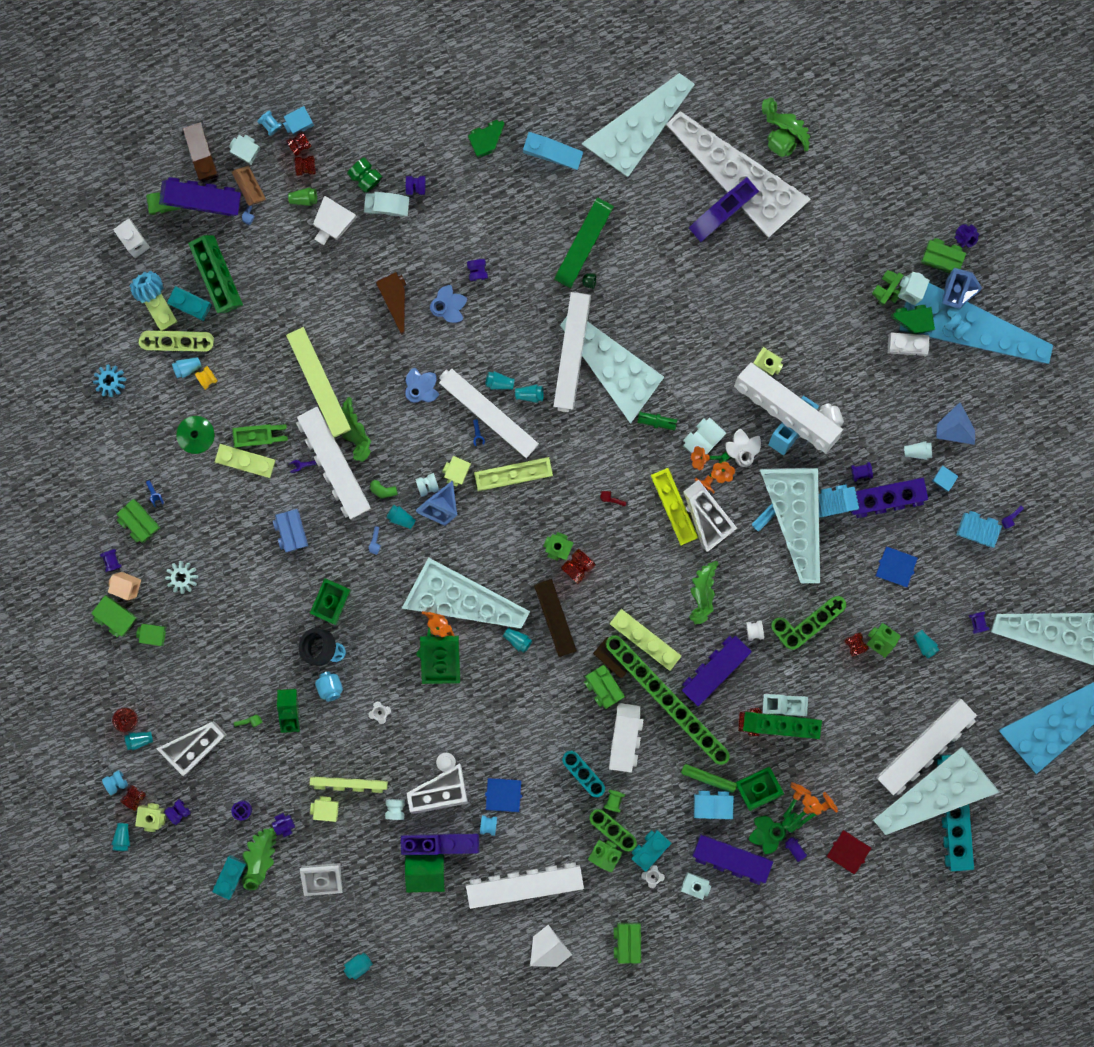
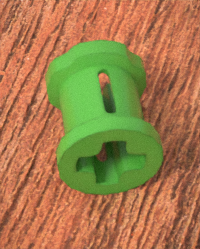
M609 789L610 795L607 804L603 808L620 813L619 807L625 794Z

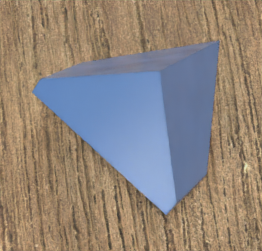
M954 268L946 279L942 304L961 309L966 302L974 297L982 289L974 274Z
M959 403L937 424L936 438L974 445L975 429L961 403Z
M453 481L418 507L416 513L444 526L457 516Z

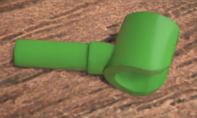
M254 715L245 720L234 722V726L251 723L254 728L261 724L262 720L259 715Z

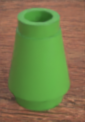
M309 187L288 193L289 204L305 206L317 204L316 189Z

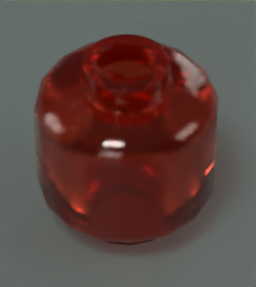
M124 707L114 713L112 723L116 730L126 733L136 728L139 718L135 710Z

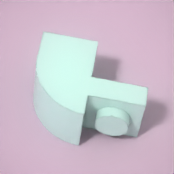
M384 192L366 193L364 213L408 216L409 197Z
M764 694L763 713L807 716L808 697Z

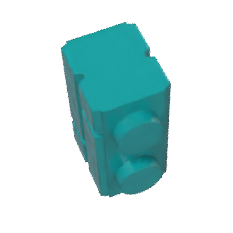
M177 286L174 287L167 302L170 306L201 321L205 320L212 306L210 302Z
M231 855L228 856L212 892L230 900L246 868V863Z

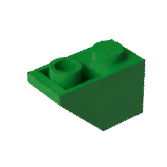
M494 120L488 123V127L482 130L479 127L470 131L471 134L468 135V139L477 159L495 152L505 127L503 120L500 122Z
M926 305L914 306L915 310L907 311V308L895 309L896 313L891 315L894 321L912 334L935 330L932 308H926Z
M297 689L277 690V711L281 733L300 732Z

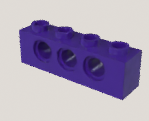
M924 478L856 491L859 509L850 512L851 516L856 515V518L868 516L867 512L875 511V515L887 513V508L894 507V511L906 509L905 505L912 504L913 507L922 506L924 501L928 500ZM905 489L911 492L909 500H905L902 497V492ZM885 493H889L893 497L890 504H886L883 501ZM866 497H871L874 500V505L871 508L866 507L864 504Z

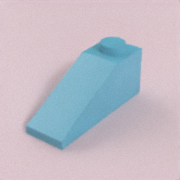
M528 132L523 148V153L575 170H578L583 151L532 132Z
M803 395L802 400L816 410L819 408V405ZM782 422L772 434L768 445L782 455H785L799 437V434L793 429L786 427Z

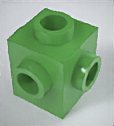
M557 532L556 535L547 536L543 547L546 548L547 557L556 561L559 558L567 560L573 542L567 540L568 536ZM554 544H561V549L555 550Z
M881 623L878 628L873 627L868 634L870 639L866 645L886 658L896 646L901 636L884 623Z
M598 840L588 860L612 873L623 852L616 849L618 845L609 840L606 843Z

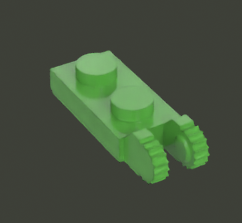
M286 424L232 428L234 447L273 444V442L288 441L287 436L272 438V430L282 431L287 429Z

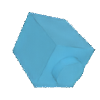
M304 106L284 116L286 122L283 125L287 132H292L294 136L314 126Z

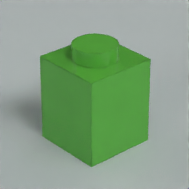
M143 623L137 629L136 638H139V643L164 646L167 627Z

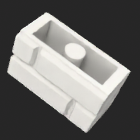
M889 334V354L928 355L929 335Z

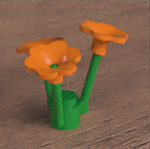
M791 782L790 787L795 790L794 799L788 810L783 814L785 819L782 821V825L787 831L793 833L814 816L820 815L821 811L831 808L837 813L838 808L826 792L823 793L825 802L820 804L815 796H811L809 790ZM805 795L802 800L805 805L803 812L799 815L794 812L791 814L797 800L799 801L801 796ZM811 813L810 815H808L806 818H804V819L802 820V818H803L806 814Z

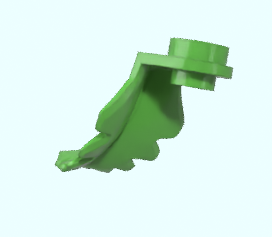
M771 97L764 99L762 112L767 116V122L777 125L781 129L789 130L793 135H796L801 141L804 151L807 152L809 150L810 142L808 139L810 135L807 134L808 128L802 127L804 121L796 120L795 114L776 113L777 102H774V99Z
M348 397L341 408L351 430L341 436L356 445L353 451V458L356 461L363 462L371 452L369 449L371 440L367 437L364 426L357 422V415L353 414L354 409L351 407L352 398Z
M718 561L708 563V566H702V571L698 570L696 572L699 578L692 579L695 587L691 588V593L698 603V608L694 609L689 616L694 624L704 623L708 620V615L714 611L712 602L715 593L711 587L714 584L712 577L715 575Z
M273 828L263 829V832L258 831L259 836L253 835L252 837L255 843H247L250 851L243 853V859L248 869L247 873L242 877L243 887L247 890L258 889L265 879L266 871L274 864L273 859L270 857L275 852L272 846L276 844L274 839L277 837Z

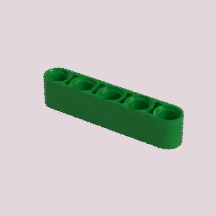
M598 197L596 198L554 278L555 281L570 289L572 288L575 279L579 275L584 262L588 258L593 245L597 241L602 228L614 208L612 204Z

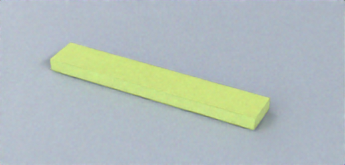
M304 327L287 334L289 343L333 437H338L350 431L349 423Z

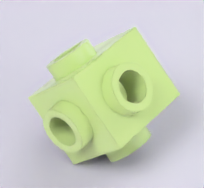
M154 803L138 807L135 826L144 827V831L155 832L162 825H165L166 814H164V808H159V805Z

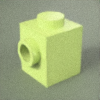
M453 456L451 462H446L443 473H445L444 478L448 479L446 483L453 481V486L463 485L471 463Z
M320 796V799H316L315 803H311L310 815H313V820L336 822L339 801H331V797Z

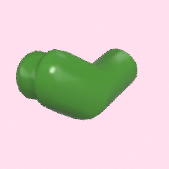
M373 480L370 483L371 492L379 498L383 499L398 495L396 486L385 488L380 485L378 480Z

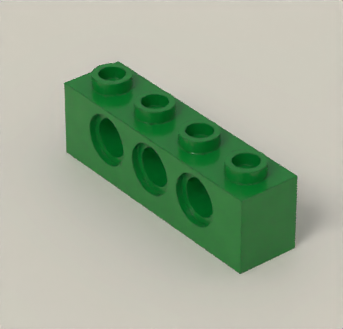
M203 235L189 242V247L217 314L229 313L243 306L215 236Z
M745 712L743 731L820 739L822 720Z

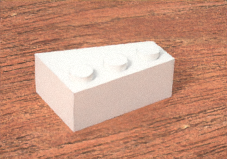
M623 703L617 704L609 762L610 770L632 772L633 766H637L638 755H635V748L639 749L641 737H637L638 730L642 731L643 719H640V706Z
M461 764L409 791L407 799L410 813L416 814L468 804Z

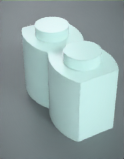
M711 418L707 421L703 419L696 426L698 428L696 433L693 435L690 432L683 440L685 442L683 447L691 454L694 452V447L699 446L704 448L705 454H708L726 435V432Z

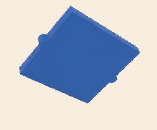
M886 546L882 559L879 560L880 565L876 577L908 587L918 558Z
M488 778L487 792L485 793L487 796L486 810L519 812L520 798H522L520 794L521 780Z

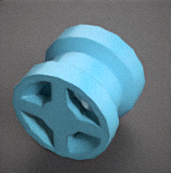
M336 643L335 654L330 661L338 662L345 657L346 650L342 644Z
M482 815L480 834L490 833L491 836H495L497 817L487 818V816Z

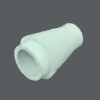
M924 441L904 446L905 457L924 460L932 458V443Z

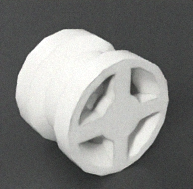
M757 621L756 623L746 622L748 641H753L754 638L764 639L762 621Z

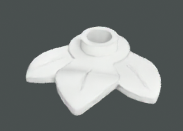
M738 429L733 436V442H726V452L730 457L735 458L739 466L748 467L752 464L754 456L760 451V436L749 439L742 429ZM743 454L746 455L745 461L742 460Z

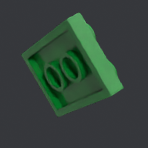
M420 636L422 684L460 683L459 636Z

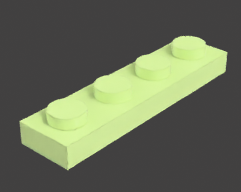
M622 609L610 622L611 626L669 671L681 658L679 653Z
M310 777V785H314V789L325 790L326 786H331L333 790L345 791V787L353 788L352 791L364 792V788L372 789L374 793H383V790L388 789V781Z

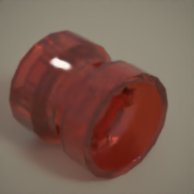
M303 131L297 133L296 137L286 140L295 157L301 154L302 150H308L312 147Z
M314 155L307 158L295 157L296 176H302L304 173L316 174Z
M861 632L844 639L845 644L850 648L852 657L869 650L866 643L862 640L863 635Z
M130 785L127 789L128 793L121 798L120 802L126 807L137 811L139 802L145 798L146 793L143 791L139 792L137 787Z

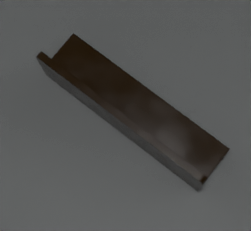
M552 579L534 584L558 657L576 652L577 650Z

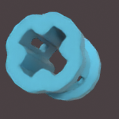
M271 111L264 113L257 121L266 128L269 136L275 134L283 126L273 118Z

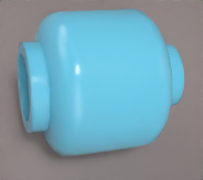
M329 671L320 674V678L315 682L319 697L326 699L327 702L338 699L343 691L339 676L337 674H330Z

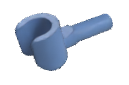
M247 205L246 211L242 215V221L251 225L255 216L250 214L252 206Z
M374 527L373 538L369 545V551L375 555L378 554L381 545L376 543L379 527Z

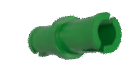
M639 411L637 423L654 426L655 429L660 427L675 431L677 419L662 417L661 414L653 415Z

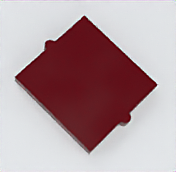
M843 830L838 839L833 842V847L826 857L855 875L861 864L865 863V858L872 848Z

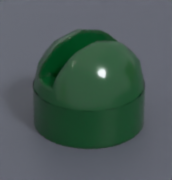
M585 274L582 284L587 288L595 289L596 274Z

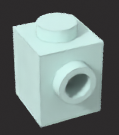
M238 135L237 139L233 138L229 145L231 150L229 152L252 165L260 151V147L254 144L255 140L251 137Z
M916 272L904 276L900 283L901 290L898 297L912 305H916L923 299L930 280Z
M687 872L680 890L703 900L704 896H708L711 885H709V880Z

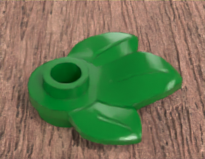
M759 816L754 818L757 829L751 833L749 841L756 845H763L764 854L773 853L777 850L779 842L785 838L786 829L781 823H774L770 817ZM774 829L780 830V834L778 836H775L773 834Z

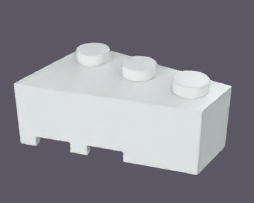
M699 480L684 491L699 540L708 552L736 530L737 527Z
M213 721L157 748V750L182 776H185L227 734Z

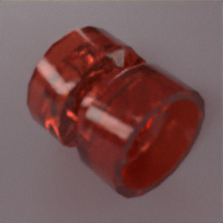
M578 548L572 554V560H567L561 566V569L577 584L585 578V572H590L596 566Z

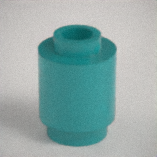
M363 952L361 955L357 954L345 963L343 971L349 979L353 978L356 980L370 970V966L373 963L366 953Z

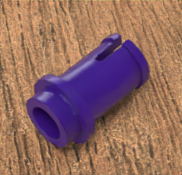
M793 836L784 842L786 844L785 848H788L796 861L799 862L807 854L798 843V838L795 839Z

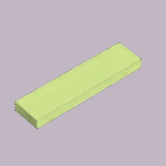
M549 457L474 472L478 491L553 476Z

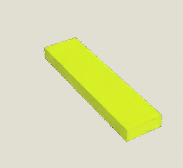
M669 468L650 475L680 545L697 539V533Z

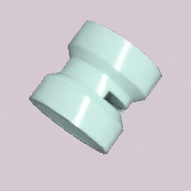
M434 473L429 474L426 478L420 477L416 479L421 497L426 496L429 492L435 493L439 491Z
M386 799V806L389 811L385 813V819L404 820L402 810L405 806V800Z

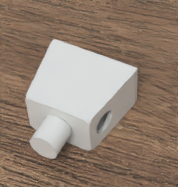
M324 196L313 223L314 227L320 230L314 240L322 245L326 243L329 236L338 240L355 221L357 216Z
M130 218L113 229L134 258H137L151 248Z

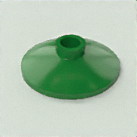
M190 416L179 424L176 437L178 444L184 451L191 454H200L211 447L215 433L212 424L207 419L201 416ZM193 431L198 432L197 438H192L191 434Z

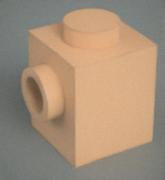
M124 572L113 574L109 579L108 593L125 600L134 599L137 597L141 579Z

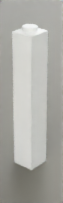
M571 292L553 406L558 407V411L569 412V409H574L591 301L590 294Z
M452 368L450 371L446 369L439 377L441 379L439 384L526 459L539 445L538 442Z

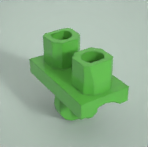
M889 270L885 272L882 280L890 284L889 287L885 290L877 285L872 292V295L879 300V304L885 305L891 294L894 296L890 301L896 303L901 286L898 289L895 288L904 275L901 273L896 274Z

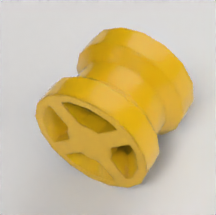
M208 366L204 367L202 372L195 373L196 378L205 390L209 388L211 383L218 382Z

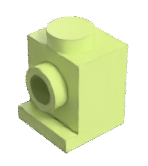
M763 347L753 364L768 375L773 376L774 373L778 375L783 367V364H781L783 359ZM771 359L773 365L768 366L766 360Z

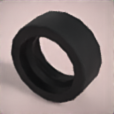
M311 628L302 635L299 641V654L303 661L312 665L323 666L335 654V638L326 630ZM321 636L323 639V649L314 658L311 652L312 644L317 637Z

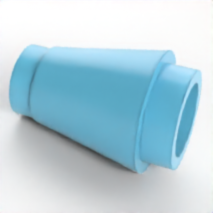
M198 357L177 360L176 363L172 364L176 378L181 377L182 379L202 368Z

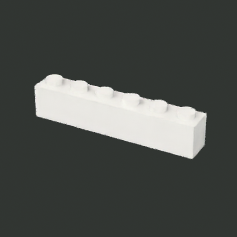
M752 362L737 377L734 387L740 393L745 394L755 404L763 407L771 416L778 418L786 427L793 429L801 438L808 440L816 449L826 454L839 440L843 431L841 427Z
M315 407L298 416L299 421L296 424L301 433L305 432L307 436L305 442L309 449H314L316 453L314 459L319 467L323 466L325 470L323 476L326 482L333 485L334 490H332L336 501L340 499L343 505L341 511L345 518L349 516L352 520L371 510L319 407Z
M959 698L876 777L877 780L892 795H899L905 790V784L909 780L914 781L920 775L919 771L923 767L927 768L934 762L932 758L936 754L941 755L948 748L946 745L951 740L955 742L962 735L960 732L965 727L968 729L976 722L974 718L977 715Z
M572 862L564 864V868L557 869V865L545 867L546 871L538 872V869L527 870V874L519 875V872L508 873V877L500 878V875L488 877V881L481 882V878L469 880L470 884H466L469 907L471 909L582 890L584 886L580 865Z

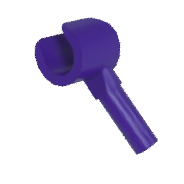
M294 460L288 464L296 466V469L291 470L290 473H296L301 468L317 465L315 460L308 462Z
M1022 506L1011 515L1002 519L1001 522L1005 529L1015 525L1012 519L1024 509Z

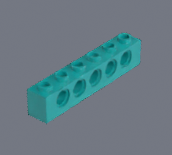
M953 754L940 755V759H937V767ZM969 804L959 807L960 813L957 817H952L950 811L944 813L945 817L941 819L942 828H946V836H943L944 848H947L948 855L944 857L945 867H949L950 871L974 870ZM956 826H959L961 828V834L957 837H954L952 835V829ZM956 846L963 848V852L959 856H955L953 853Z

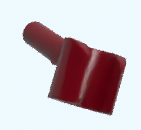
M601 491V501L626 506L625 501L611 498V491Z

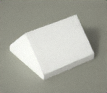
M340 863L302 866L300 868L304 896L342 893Z

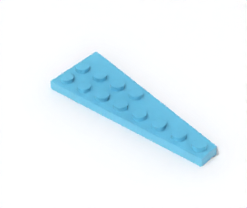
M928 283L923 299L916 305L905 301L904 308H907V311L915 310L914 306L926 305V308H932L935 330L920 333L919 335H929L930 338L1045 364L1050 362L1053 349L1052 344L969 302H966L961 309L942 304L944 290L931 283ZM956 313L962 317L964 322H968L971 325L959 339L954 337V333L951 330L948 331L944 327ZM900 325L899 331L911 333Z
M1094 682L999 730L1035 774L1041 771L1094 725Z

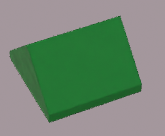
M324 578L310 614L337 625L352 589Z
M770 766L735 782L749 811L784 795Z
M444 854L405 855L406 893L445 892Z

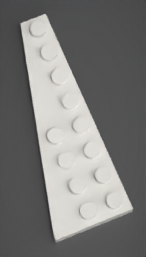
M681 111L666 124L727 193L748 177L759 190V193L743 205L741 209L768 238L811 200L808 196H805L796 188L766 170L744 153L733 148L729 143L723 141Z

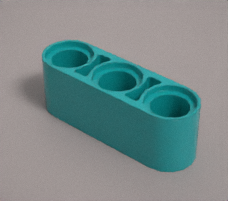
M572 750L565 752L562 757L564 766L591 796H602L605 792V785L578 753ZM569 754L575 755L577 759L572 765L565 761L566 756ZM587 769L589 776L586 779H581L578 776L579 770ZM594 783H599L602 786V790L599 793L591 791V786Z

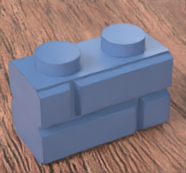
M298 509L275 515L276 519L273 520L275 531L280 532L281 538H278L281 550L284 549L285 552H290L308 547Z

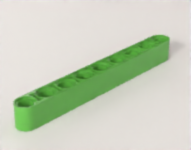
M612 635L608 637L605 644L610 653L715 763L719 765L727 763L730 757L729 752L619 636ZM612 639H618L620 642V646L615 650L609 646V642ZM628 652L633 655L632 662L624 663L623 655ZM642 666L646 669V674L643 677H638L636 669ZM651 681H658L659 689L657 691L649 689ZM667 694L671 695L673 699L670 705H664L662 702V698ZM682 708L686 711V715L683 719H678L675 713L678 709ZM694 722L698 723L699 730L696 733H691L689 725ZM711 737L712 744L709 747H704L702 745L703 738ZM720 750L725 752V758L722 761H718L715 758V754Z

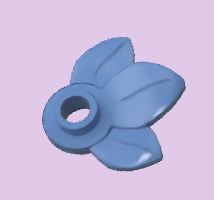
M451 285L444 286L438 291L437 298L431 302L430 310L433 315L443 317L447 322H460L463 320V316L459 310L466 304L467 297L461 294H453ZM437 304H442L443 310L438 311L436 309Z
M416 368L411 369L406 376V384L408 386L405 391L406 398L413 403L420 402L421 400L425 402L434 401L439 396V393L433 389L436 383V374L428 372L421 375ZM412 390L418 391V395H413Z

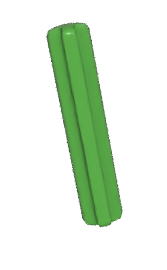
M687 764L683 766L681 771L685 776L730 793H734L737 784Z

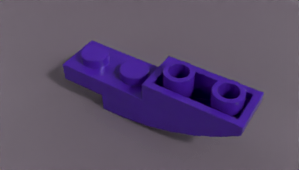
M746 177L689 227L690 231L702 242L759 193V190Z
M479 834L401 835V855L479 853Z

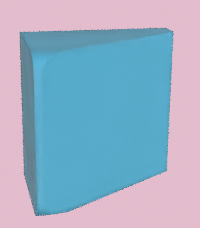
M942 465L932 482L946 492H949L958 476Z

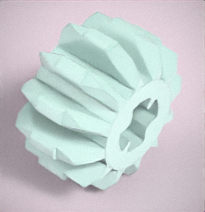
M179 561V568L173 563L174 571L167 569L171 576H166L165 580H172L167 586L172 587L175 585L173 592H177L180 587V593L184 594L185 587L187 591H192L189 584L197 585L196 582L192 581V578L197 579L198 575L191 574L196 571V568L188 570L191 566L190 563H187L184 567L183 561ZM179 573L186 574L185 582L177 580Z

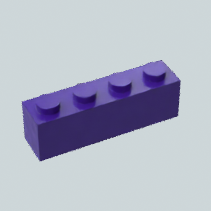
M168 177V180L162 181L159 204L233 217L238 215L241 192H235V188L224 187L223 190L218 189L217 185L214 184L200 186L198 182L187 180V183L179 182V178Z
M728 636L722 642L724 647L720 651L715 650L708 657L710 661L706 665L702 663L695 670L697 674L692 679L688 677L681 684L683 686L681 691L697 706L752 652L737 636Z
M702 834L699 835L692 854L696 858L695 861L700 864L706 865L707 862L714 864V869L722 872L725 869L732 871L731 875L742 878V876L749 877V881L760 885L761 882L766 884L773 861Z

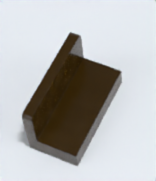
M606 637L593 654L622 679L628 670L606 648L605 643L608 638ZM613 640L609 642L611 649L615 650L619 647ZM627 653L622 657L624 663H630L633 660Z

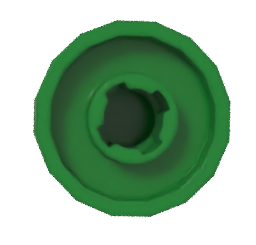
M363 157L349 169L347 175L353 181H358V187L366 194L382 180L383 176L376 169H371L372 165Z

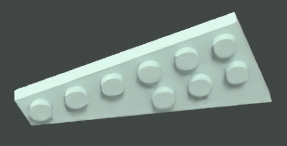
M677 74L588 138L582 145L626 177H629L695 84L682 74Z
M567 316L560 325L564 332L566 327ZM587 321L582 357L631 424L664 376Z
M818 468L760 469L800 583H820Z
M429 557L402 606V609L432 612L444 616L515 628H522L530 613L525 608Z
M1094 613L996 614L991 629L992 633L1094 665Z
M961 747L877 816L874 822L887 835L994 795L1000 791L965 749Z

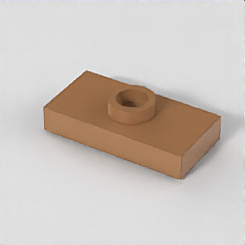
M249 165L235 169L232 172L248 206L266 200Z

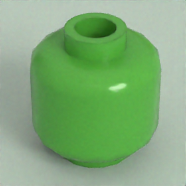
M781 128L776 131L773 130L767 138L769 141L768 148L780 157L791 155L797 145L795 143V136Z

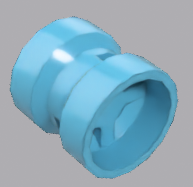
M956 313L944 327L948 331L951 330L954 333V337L959 339L971 325L968 322H964L962 317Z
M120 770L114 772L111 777L107 776L102 779L110 795L117 793L118 789L128 787L127 781L122 779L123 774Z

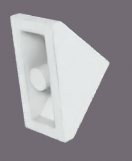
M547 925L533 936L530 966L558 967L572 955L551 927Z

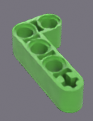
M833 596L794 628L785 618L778 617L771 622V629L786 648L791 650L797 649L842 613L846 608V601L840 596ZM834 600L841 601L839 605L841 608H834L831 611L834 614L831 616V613L825 607L831 608L834 605ZM820 611L825 612L827 615L824 622H819L817 619V614ZM779 620L785 624L784 630L780 632L775 629V623ZM806 623L812 627V631L809 634H804L802 631V626ZM791 635L797 638L795 646H789L787 643V638Z

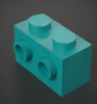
M657 829L654 832L651 830L644 837L646 841L642 846L638 844L631 852L633 854L631 859L645 872L672 844Z

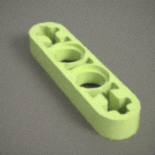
M144 331L139 338V345L144 350L209 351L214 344V337L208 332ZM145 337H149V340H151L150 344H147ZM156 337H159L158 345H156ZM188 337L191 340V344L183 345L181 338ZM162 338H171L172 344H163ZM203 338H206V340L208 341L207 345H204V342H201Z

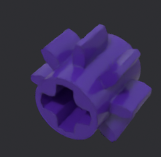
M964 224L958 227L954 238L962 248L965 245L969 248L977 243L979 233L972 224L969 227Z
M282 813L274 817L276 821L272 822V826L278 836L282 834L283 837H286L293 833L291 829L295 828V824L290 815L285 816Z

